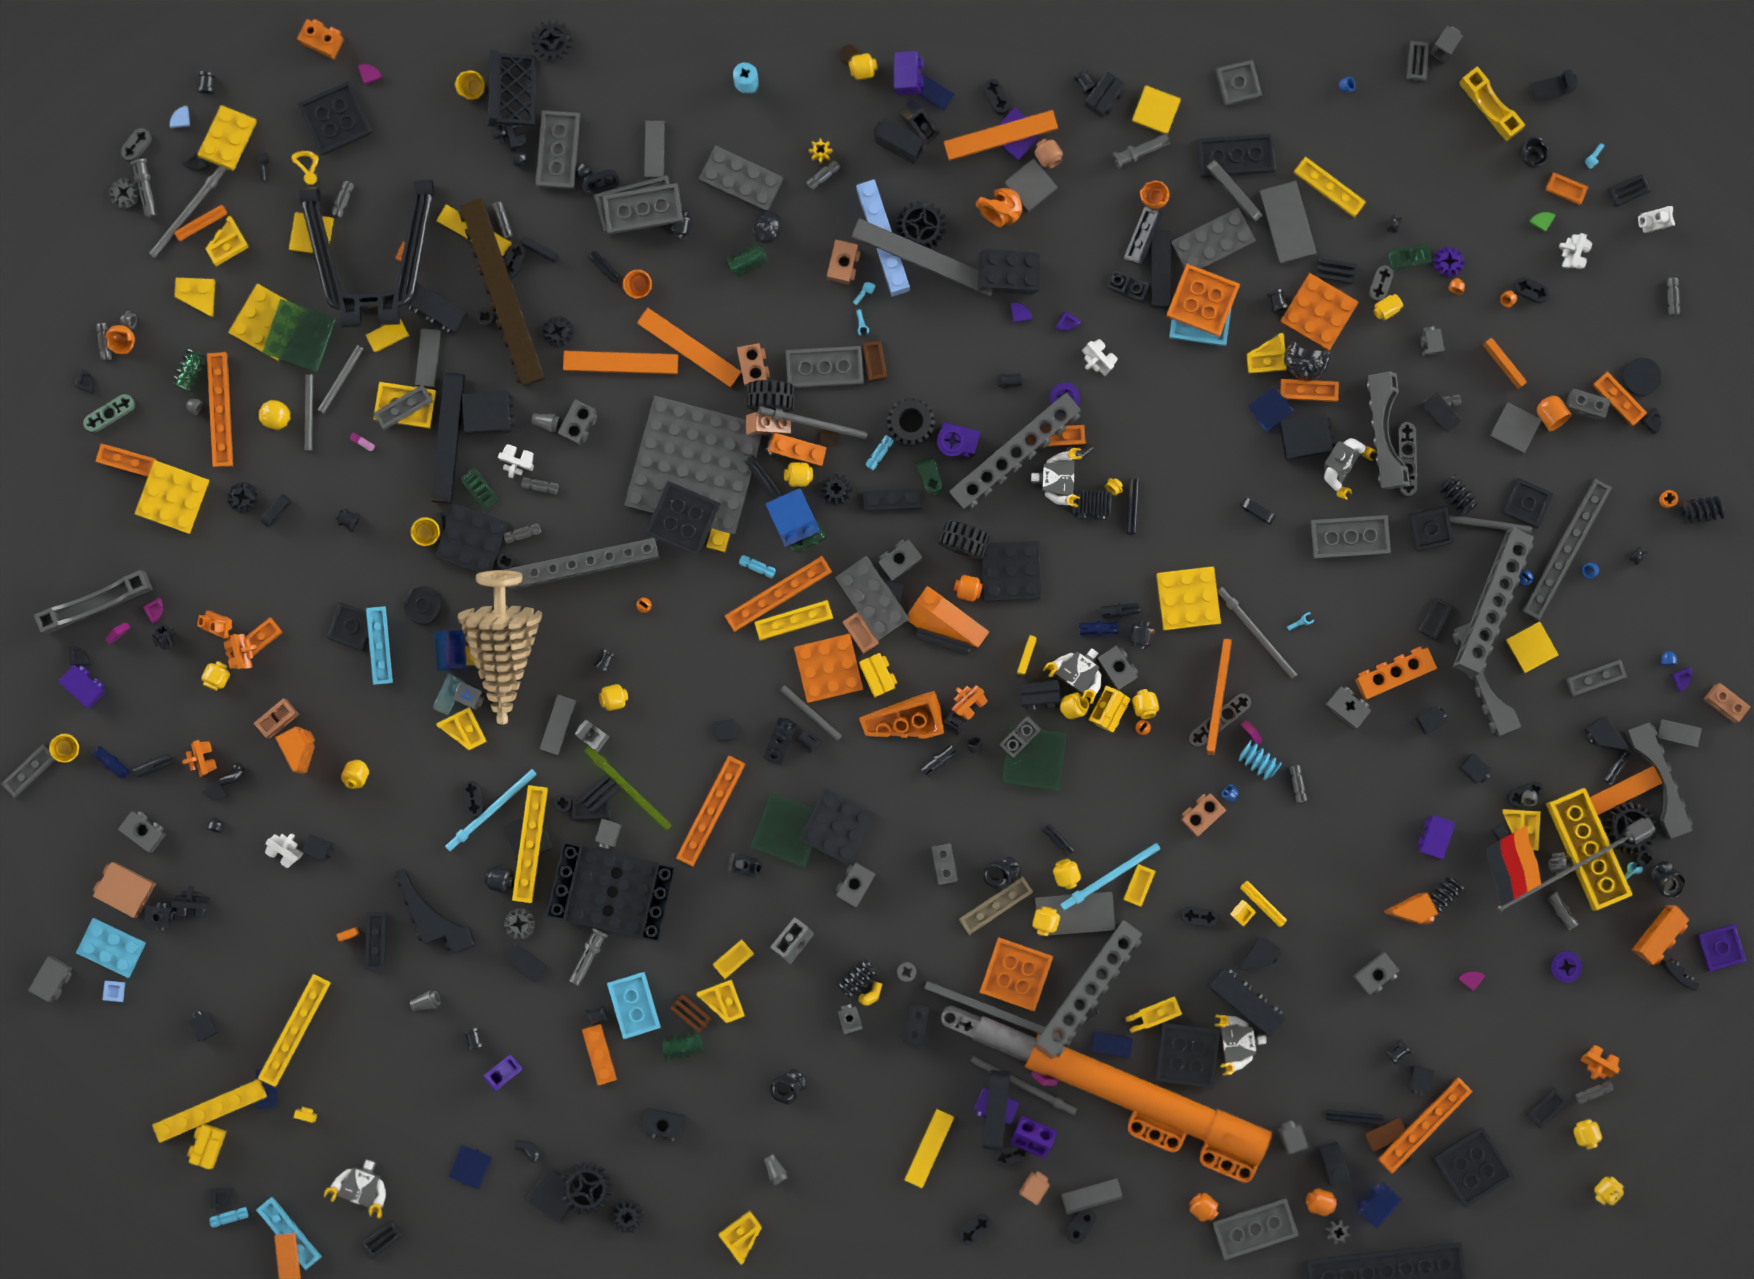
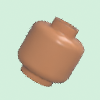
M1043 139L1036 145L1037 149L1034 154L1043 167L1053 168L1062 161V150L1054 140L1047 141Z

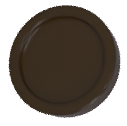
M849 44L844 45L839 51L841 61L846 64L852 61L853 56L858 55L856 47Z
M823 429L820 434V440L823 445L832 447L837 444L839 434Z

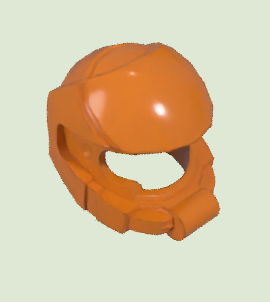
M1009 188L994 190L995 200L980 197L976 202V207L979 208L982 216L997 227L1015 223L1022 213V204L1018 193Z

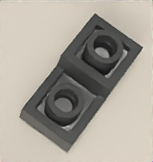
M1027 716L1000 746L1014 758L1035 737L1041 728Z
M1662 719L1657 738L1698 747L1702 728Z

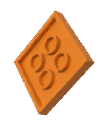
M1187 264L1166 317L1220 337L1240 284Z
M1309 273L1280 323L1325 350H1330L1357 306L1358 301Z
M850 634L794 647L807 703L863 690Z
M998 937L980 993L1035 1011L1053 956Z

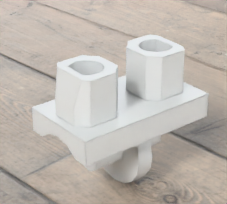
M1673 206L1641 214L1638 217L1639 227L1643 228V233L1674 226L1675 222L1672 217Z
M1580 233V235L1574 234L1572 238H1567L1566 243H1560L1559 248L1563 250L1562 257H1565L1562 267L1566 269H1582L1585 267L1587 261L1585 258L1580 257L1582 251L1589 252L1592 242L1586 239L1587 235Z
M1101 339L1095 342L1091 340L1082 350L1086 355L1084 359L1088 362L1085 368L1089 370L1092 367L1096 372L1100 371L1105 376L1111 371L1118 359L1113 353L1105 356L1101 352L1105 348V344Z
M507 444L503 452H499L498 458L501 461L512 464L511 466L505 464L503 467L504 470L509 471L508 477L513 478L514 474L522 475L523 470L518 469L517 466L532 471L534 467L532 464L534 454L523 450L521 459L515 458L517 448Z
M292 833L288 837L283 834L280 837L274 834L265 843L268 845L265 854L274 858L279 852L283 855L280 863L286 868H289L300 859L303 852L296 848L298 844L293 841L295 835Z

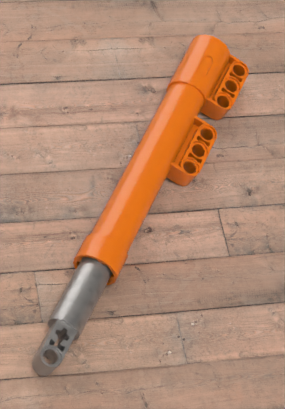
M947 1006L943 1010L941 1020L945 1026L973 1037V1040L1026 1062L1024 1067L1044 1076L1049 1075L1132 1110L1128 1122V1131L1134 1137L1170 1152H1176L1181 1148L1186 1134L1203 1140V1146L1200 1151L1202 1165L1241 1182L1252 1180L1258 1165L1265 1155L1272 1134L1269 1130L1219 1109H1211L1067 1047H1064L1065 1050L1059 1057L1055 1056L1051 1060L1032 1046L1040 1034L1034 1038L985 1016L979 1017L955 1006ZM953 1013L956 1018L949 1020L946 1018V1014ZM968 1021H971V1025L967 1027L966 1023ZM1135 1122H1139L1142 1125V1127L1140 1129H1134L1132 1127V1124ZM1158 1130L1160 1135L1156 1137L1151 1136L1150 1131ZM1174 1137L1178 1142L1170 1144L1168 1139ZM1212 1153L1214 1157L1212 1159H1206L1204 1158V1154ZM1225 1160H1229L1232 1163V1165L1229 1167H1224L1221 1163ZM1248 1168L1250 1172L1244 1175L1240 1173V1170Z

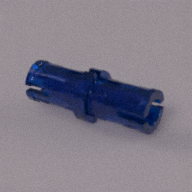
M1096 621V623H1079V628H1087V630H1079V634H1097V636H1101V634H1118V629H1110V627H1118V622L1101 623V621Z
M101 746L96 749L97 752H93L92 755L102 762L107 770L110 769L120 777L121 780L126 777L125 774L130 772L129 769L117 761V757H112Z

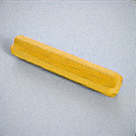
M1248 881L1241 885L1240 889L1279 927L1286 923V918Z

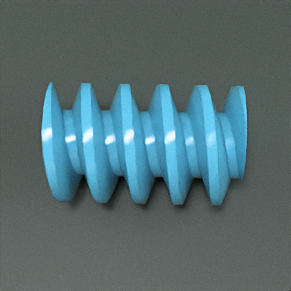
M749 63L738 64L733 71L736 88L742 93H753L758 87L756 67Z
M1250 740L1240 753L1238 761L1246 759L1245 766L1252 764V771L1258 768V776L1264 772V780L1269 777L1272 778L1282 762L1275 765L1276 758L1274 757L1269 760L1270 753L1263 755V748L1256 751L1258 744L1255 743L1250 746Z

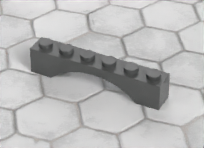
M1389 371L1368 375L1367 388L1371 395L1369 406L1373 412L1371 423L1375 430L1374 445L1377 448L1378 454L1376 456V463L1380 471V475H1378L1381 488L1387 490L1410 486L1408 467L1395 453L1389 435L1390 411L1399 393L1397 374Z
M139 570L87 596L34 614L40 632L49 634L153 589L146 572Z
M1470 623L1453 630L1454 634L1452 636L1456 645L1459 644L1461 647ZM1479 633L1480 639L1484 641V635ZM1473 650L1472 653L1477 658L1478 654ZM1484 673L1474 677L1468 674L1470 680L1475 682L1476 687H1474L1477 697L1481 698L1483 702L1481 706L1485 716L1488 715L1490 719L1489 727L1491 732L1495 733L1496 736H1500L1521 728L1515 710L1503 703L1493 693L1485 679Z
M1649 722L1624 731L1630 748L1646 759L1651 766L1655 767L1663 782L1661 784L1663 790V810L1660 824L1666 839H1672L1693 831L1691 828L1693 826L1692 820L1689 815H1686L1684 810L1686 808L1685 802L1682 797H1679L1677 792L1679 790L1678 784L1675 779L1672 780L1670 775V764L1668 761L1665 762L1663 757V746L1657 742V731L1654 725H1651Z

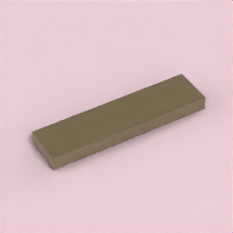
M1022 876L959 918V921L970 935L1032 894L1033 891Z

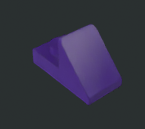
M510 1054L487 1072L483 1078L494 1091H497L518 1074L522 1067Z

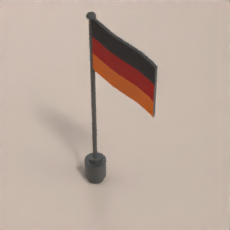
M1642 818L1626 827V837L1542 884L1538 863L1529 841L1528 825L1487 847L1488 863L1497 885L1500 902L1497 910L1502 913L1505 908L1627 840L1630 843L1634 842L1637 844L1652 836V833L1656 831L1653 823L1649 818Z

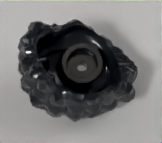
M1293 341L1284 352L1283 361L1287 370L1296 378L1305 381H1313L1320 378L1326 372L1329 365L1330 351L1307 350L1301 346L1299 347V345H1296L1297 342Z

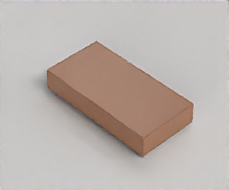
M856 612L842 622L863 654L879 644L859 612Z

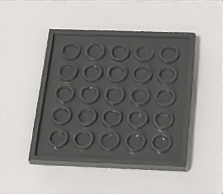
M654 395L624 506L654 514L666 483L670 481L721 503L711 528L736 535L752 476V471L744 460L750 455H754L755 458L757 457L762 435L746 434V419Z

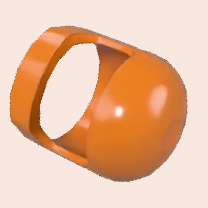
M1554 395L1543 399L1537 407V414L1549 432L1562 426L1572 414L1562 399Z

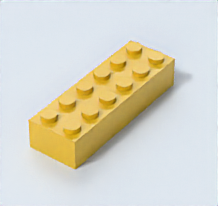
M1586 788L1576 790L1546 803L1566 852L1572 859L1573 866L1610 846ZM1613 849L1575 869L1592 910H1599L1632 896Z

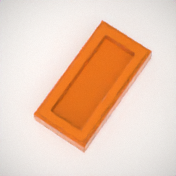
M1553 172L1545 191L1581 205L1588 187Z

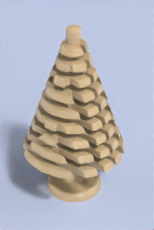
M494 570L476 574L477 583L494 587V610L492 611V606H485L474 613V608L458 613V619L462 624L463 633H468L466 641L471 647L472 656L476 658L474 662L476 667L480 669L478 671L481 679L486 678L482 682L483 687L487 691H492L486 695L489 701L496 702L491 704L493 712H497V723L504 725L508 723L507 712L512 711L513 703L509 702L515 700L517 695L515 691L511 690L519 689L521 682L516 680L523 677L524 669L522 668L526 667L528 661L526 657L530 655L532 649L529 645L534 643L535 637H532V635L537 633L542 612L538 610L534 614V608L525 607L520 612L521 606H511L508 609V606H506L505 586L521 583L522 573Z

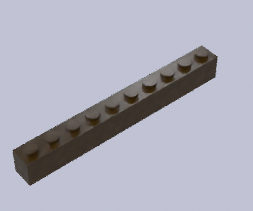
M482 198L460 205L461 211L458 213L462 223L466 222L468 228L465 229L467 239H472L474 247H471L473 256L479 259L480 264L477 267L480 276L484 275L486 279L483 285L486 293L491 294L492 300L489 302L493 312L497 311L499 318L496 319L499 330L503 329L505 336L502 337L504 345L510 348L511 354L508 356L511 365H515L518 372H515L517 382L522 383L525 387L543 381L545 376Z

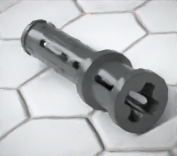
M1165 133L1138 146H1128L1126 150L1118 153L1114 152L1113 159L1116 166L1120 169L1122 165L1136 162L1143 155L1167 145L1169 146V138Z
M136 159L130 162V166H133L135 175L133 179L138 184L145 218L154 217L157 213L149 184L151 176L146 168L147 159Z
M592 928L593 932L588 942L584 944L585 950L569 979L573 984L581 985L595 954L600 953V947L604 939L608 937V934L599 929Z

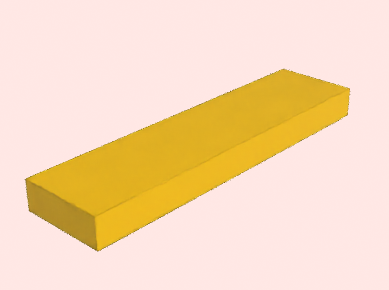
M1307 157L1302 160L1293 172L1353 218L1366 203V201Z
M446 205L436 221L467 239L465 229H468L466 222L462 223L458 211ZM495 233L504 258L512 243Z
M828 600L754 623L759 640L761 641L831 620L833 616Z
M936 1109L905 1177V1181L923 1188L954 1116Z

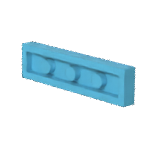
M386 606L366 608L373 685L393 683Z
M273 1197L257 1209L258 1213L276 1234H296L298 1260L305 1270L322 1257Z

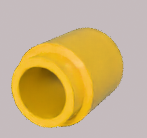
M1396 294L1393 296L1389 295L1376 303L1373 311L1378 319L1382 318L1385 321L1398 313L1403 307V303Z

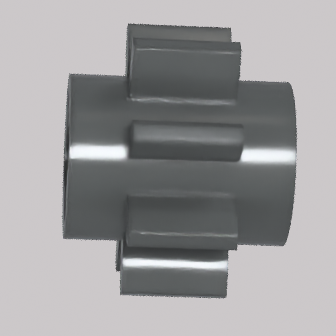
M1565 852L1552 854L1553 858L1548 861L1550 871L1552 873L1556 872V875L1573 866L1571 857L1569 855L1565 856Z
M1339 1220L1338 1224L1331 1221L1332 1226L1326 1228L1330 1232L1327 1239L1334 1238V1244H1337L1338 1240L1345 1243L1344 1238L1350 1236L1346 1232L1349 1226H1342V1220ZM1340 1227L1342 1235L1338 1234V1236L1336 1237L1334 1230H1338V1228Z

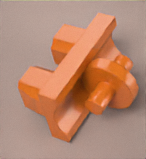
M206 611L205 615H199L197 626L219 637L228 638V631L232 629V620L215 612Z
M244 634L230 635V639L224 642L225 650L227 652L233 651L235 656L229 659V667L231 669L252 668V651L257 650L256 645L250 646L249 639L245 640Z
M977 685L972 689L966 686L963 690L957 687L955 690L958 695L954 698L957 703L951 709L959 716L961 715L969 720L974 715L970 706L975 702L981 708L988 700L983 694L984 691Z
M193 741L191 747L194 757L192 752L188 751L186 752L187 759L182 762L183 765L189 764L190 771L196 770V762L199 777H203L208 772L217 768L214 759L205 761L203 754L212 752L211 744L209 741Z
M1597 1045L1591 1047L1582 1056L1580 1061L1589 1065L1587 1070L1592 1072L1591 1079L1596 1080L1598 1076L1603 1079L1606 1076L1612 1078L1620 1070L1617 1067L1619 1058L1611 1054L1607 1056L1606 1060L1601 1058L1603 1050Z

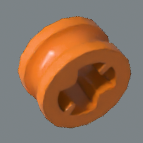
M1667 490L1660 495L1659 502L1664 508H1672L1678 502V495L1673 490ZM1667 494H1669L1670 497H1673V501H1671L1670 504L1667 503L1668 501L1665 502L1664 498L1667 497Z

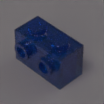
M446 630L434 633L437 671H454L467 668L463 630Z
M1383 1182L1381 1184L1377 1183L1370 1191L1372 1194L1367 1199L1363 1198L1357 1205L1359 1207L1357 1212L1376 1229L1402 1201V1198Z

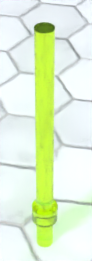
M590 746L584 750L595 761L594 764L598 768H602L666 831L671 828L672 825L606 762L607 759L604 756H600Z

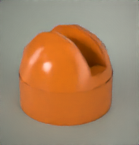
M1459 278L1453 279L1449 285V291L1454 294H1463L1465 289L1464 281Z
M1506 291L1500 296V301L1505 307L1509 308L1516 303L1517 295L1513 291Z
M642 597L638 599L636 607L641 613H647L651 610L652 603L648 598ZM640 601L648 605V608L646 609L644 606L640 605Z
M1140 720L1136 723L1135 730L1139 735H1146L1150 732L1151 725L1146 720ZM1144 723H1146L1147 726L1144 728L1143 732H1141L1140 728Z

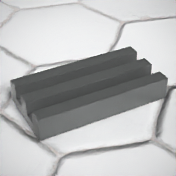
M1410 41L1406 80L1426 81L1429 43ZM1414 46H1417L1415 73L1412 74ZM1422 46L1424 47L1422 75H1419L1420 54Z

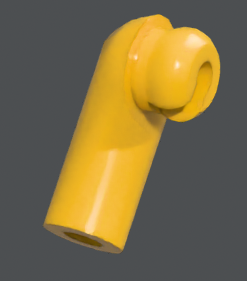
M873 981L871 992L859 995V1003L869 1006L876 1002L880 996L882 983Z

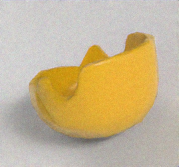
M462 72L456 79L457 93L468 100L478 99L485 93L486 83L484 77L478 72Z
M270 400L260 408L259 420L267 428L280 430L288 424L290 411L284 403Z
M428 517L416 520L410 531L412 539L421 546L434 544L440 536L439 525L435 520Z
M59 734L50 742L49 751L52 758L56 761L66 763L77 757L79 744L72 735Z

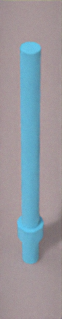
M531 769L465 829H460L456 836L445 845L446 848L451 851L461 841L467 840L470 833L537 775L535 771Z
M1155 843L1085 889L1076 891L1072 894V897L1060 904L1061 908L1065 911L1075 903H1081L1086 896L1159 851V845Z

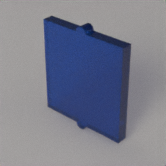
M1275 386L1248 406L1256 416V421H1259L1266 431L1294 412L1287 403L1286 397H1283Z
M462 1145L449 1177L462 1182V1185L467 1184L479 1189L492 1157L479 1152V1149L474 1150Z

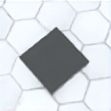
M1253 60L1216 69L1225 106L1262 97Z
M1032 159L1004 182L1007 188L1018 193L1021 204L1028 212L1058 189L1035 159Z
M1507 402L1490 437L1524 454L1541 419Z

